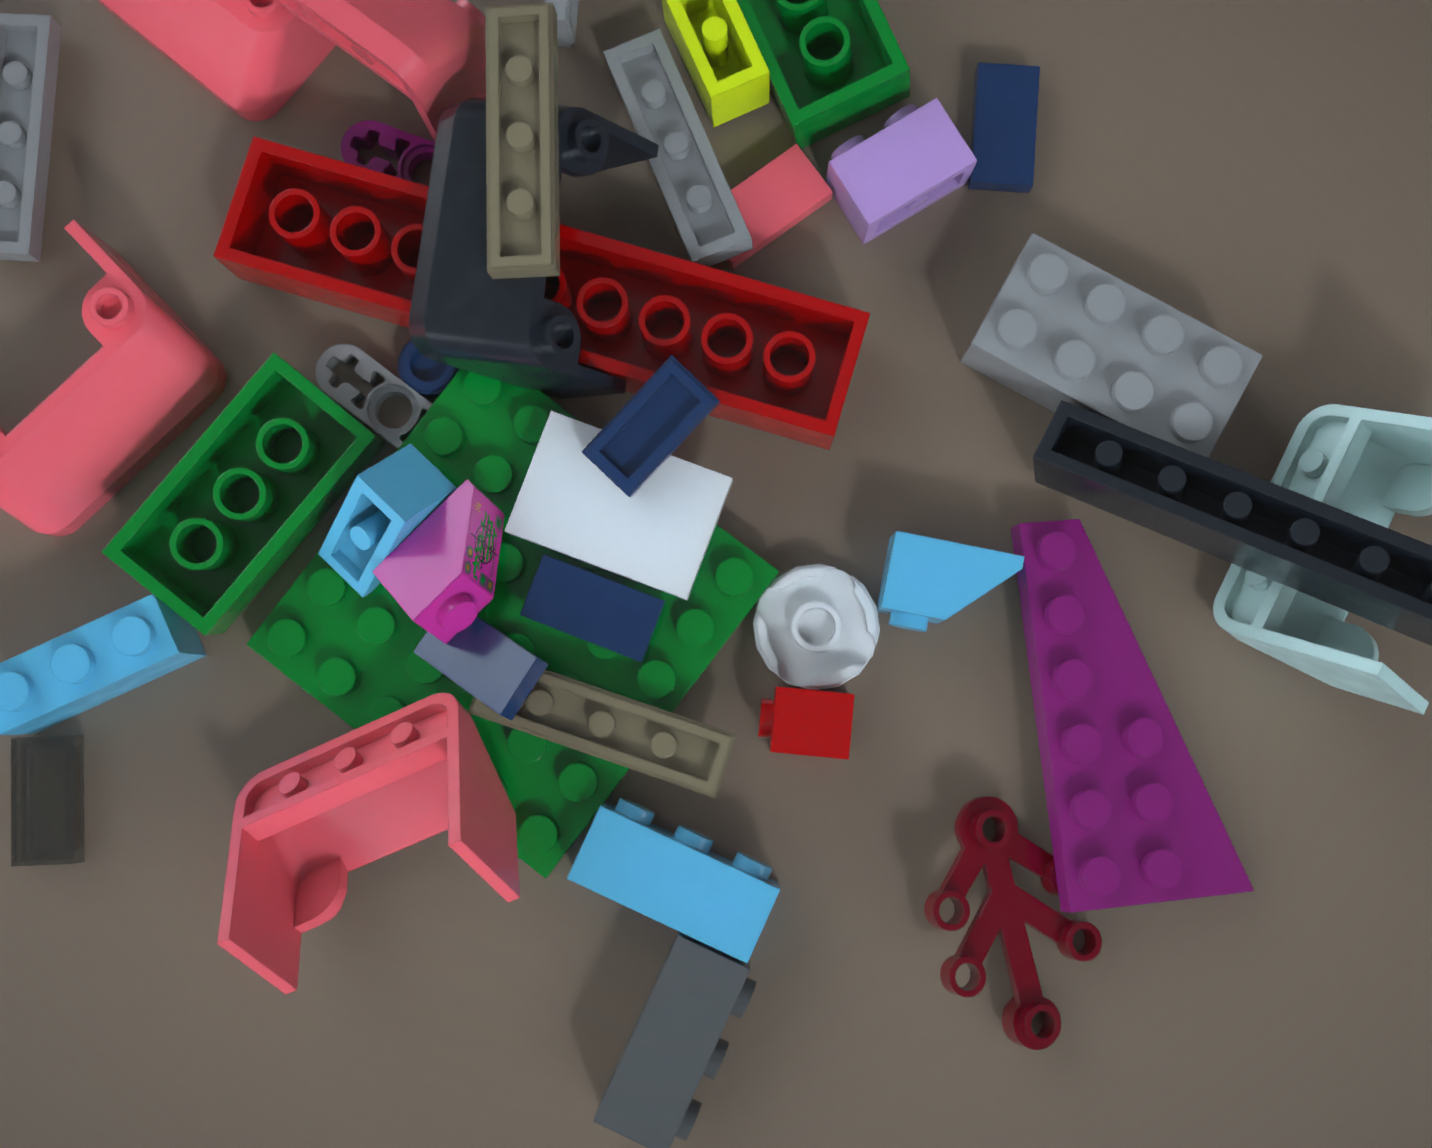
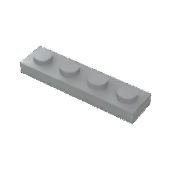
M0 13V260L40 262L62 28L51 15Z
M659 28L603 51L606 64L635 133L659 145L657 157L647 161L689 260L710 267L752 250L751 235L661 29Z

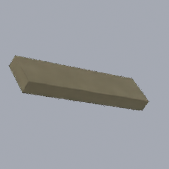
M553 2L486 6L487 272L492 279L560 276L557 12Z
M545 669L513 720L497 714L474 696L468 711L470 714L714 798H716L737 735Z

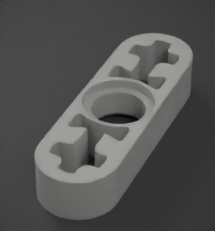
M334 345L324 351L317 361L315 375L320 388L397 449L433 405L354 345ZM357 360L359 362L355 367V372L372 387L375 386L379 376L383 377L385 381L372 389L367 398L346 382L342 383L337 389L334 386L339 378L333 372L335 365L341 362L349 366ZM394 395L407 397L412 405V415L409 421L399 428L383 426L379 419L381 404L387 398ZM366 398L363 409H359L356 404Z

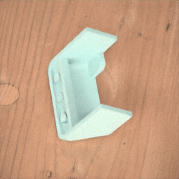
M1339 404L1320 406L1309 412L1298 424L1271 483L1386 528L1389 527L1395 513L1416 517L1432 515V417ZM1231 564L1213 604L1215 621L1222 629L1235 639L1330 686L1424 715L1429 702L1384 663L1378 662L1379 650L1374 638L1363 628L1344 622L1348 611Z

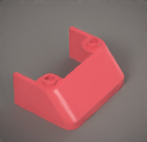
M98 0L107 10L237 115L250 121H263L277 114L336 46V44L275 0Z
M275 0L409 97L417 108L434 142H436L440 116L448 106L469 98H486L485 16L467 0H458L456 3L451 0Z
M74 219L64 229L107 273L88 291L82 304L83 322L89 332L103 346L8 434L0 426V508L31 530L56 537L69 535L86 523L217 401L226 385V371L220 359L116 250Z
M449 693L430 695L272 766L255 775L240 791L234 806L217 944L284 994L297 990L301 934L324 924L337 915L347 893L348 872L448 830V846L507 902L520 898L515 810L470 713L453 695Z

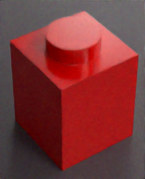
M776 686L774 689V700L761 698L758 737L770 738V752L849 760L855 694Z

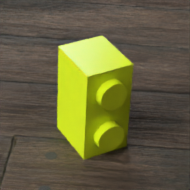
M662 0L664 21L713 128L769 103L770 71L737 0Z

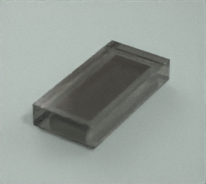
M84 735L11 738V867L85 862Z

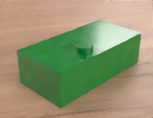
M737 0L770 71V90L795 144L797 143L800 149L910 97V68L878 0Z
M273 352L102 550V553L204 636L224 634L354 482L356 476L365 469L386 443L291 364Z

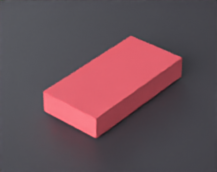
M797 143L731 189L751 235L753 249L727 259V263L732 269L736 268L832 199L833 191Z

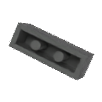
M677 932L600 1100L593 1122L647 1148H670L675 1137L684 1141L687 1140L702 1104L693 1099L694 1093L703 1075L710 1079L715 1078L728 1049L729 1042L720 1038L730 1014L738 1018L743 1016L754 992L756 981L747 977L750 972V959L748 963H745L688 935Z

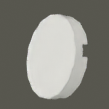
M824 564L798 566L774 579L759 599L753 621L756 649L767 668L787 684L809 690L835 688L859 675L873 656L880 633L877 606L866 587L852 575L850 576L842 570Z

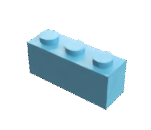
M151 594L1 662L0 735L36 734L207 656L196 629L155 595Z
M620 797L616 806L608 802L603 803L598 809L567 879L748 963L780 892L779 882L769 878L773 868L741 852H737L734 861L710 850L714 842L713 839L689 827L679 824L675 834L651 823L655 815L653 811L628 799Z

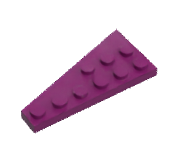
M1080 519L1019 523L1011 528L1014 554L1025 556L1022 570L1016 574L1060 911L1074 913L1253 892L1254 889Z

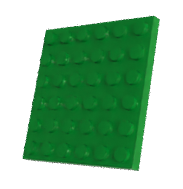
M460 369L397 451L412 444L457 488L468 479L505 514L494 597L477 615L547 662V670L674 712L779 574V571L716 524L688 601L508 534L505 532L506 525L550 412L553 411L575 420L578 419L540 390L518 387ZM318 552L246 644L353 729L364 726L436 693H449L453 695L467 711H469L473 695L414 653V650L427 631L412 621L382 583L371 593L362 597ZM543 554L666 602L643 662L520 615ZM470 714L515 810L518 858L546 879L630 768Z

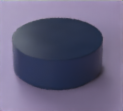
M412 339L404 345L398 358V371L403 382L427 399H437L460 370V368L426 358L417 350Z

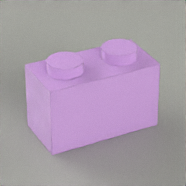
M938 98L933 99L920 108H917L916 104H909L901 108L888 118L884 124L885 129L866 140L862 135L855 136L841 144L832 153V160L828 163L825 182L833 191L832 196L863 245L968 183L977 159Z

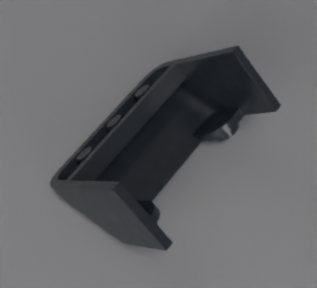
M469 98L448 106L441 114L438 122L410 309L409 332L413 344L428 359L518 387L540 390L543 394L557 399L624 394L626 391V380L578 365L581 346V333L578 322L567 307L544 298L547 277L492 279L488 274L486 98ZM558 105L559 188L561 173L580 178L595 174L596 172L657 157L658 144L585 108Z

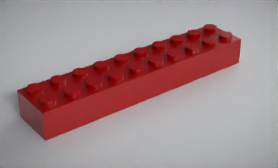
M253 136L213 257L239 279L409 328V316L429 186ZM560 224V276L547 277L544 298L567 307L578 322L581 333L578 365L626 380V391L636 394L672 355L721 401L709 416L826 450H830L871 314Z

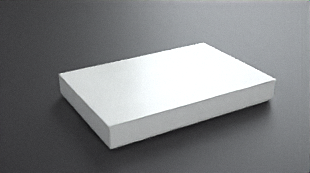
M551 411L506 525L505 532L688 601L733 478L671 455L632 497H628L582 453V450L602 429Z

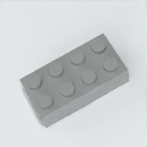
M1032 233L1018 255L960 362L1054 413L1062 400L1209 457L1263 355Z

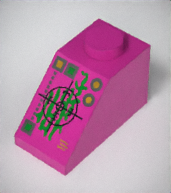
M467 479L372 572L412 621L447 644L458 632L470 626L477 614L494 597L505 514Z

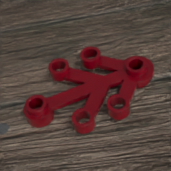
M991 796L976 797L964 804L956 817L954 830L961 849L939 890L932 892L924 905L925 917L933 927L946 931L961 929L965 926L970 916V906L965 896L979 872L983 869L988 891L955 955L948 957L942 964L940 979L944 988L952 994L962 997H973L979 994L986 983V971L982 963L997 934H999L1014 994L1002 1012L1003 1030L1007 1037L1015 1044L1032 1050H1042L1052 1045L1059 1036L1061 1017L1055 1004L1043 997L1025 924L1055 942L1058 950L1064 957L1082 962L1091 961L1096 958L1102 947V937L1097 927L1093 924L1069 920L1015 885L1009 860L1039 876L1043 888L1049 894L1059 896L1054 857L1018 833L1016 815L1007 803ZM989 817L994 820L996 826L995 836L991 841L984 837L982 831L983 823ZM946 898H950L954 904V914L949 921L944 922L940 917L939 908ZM1080 929L1085 936L1084 947L1077 952L1073 947V936ZM966 963L970 969V979L965 986L959 987L955 978L956 971L962 964ZM1041 1011L1043 1014V1025L1040 1032L1035 1035L1031 1028V1021L1033 1016Z

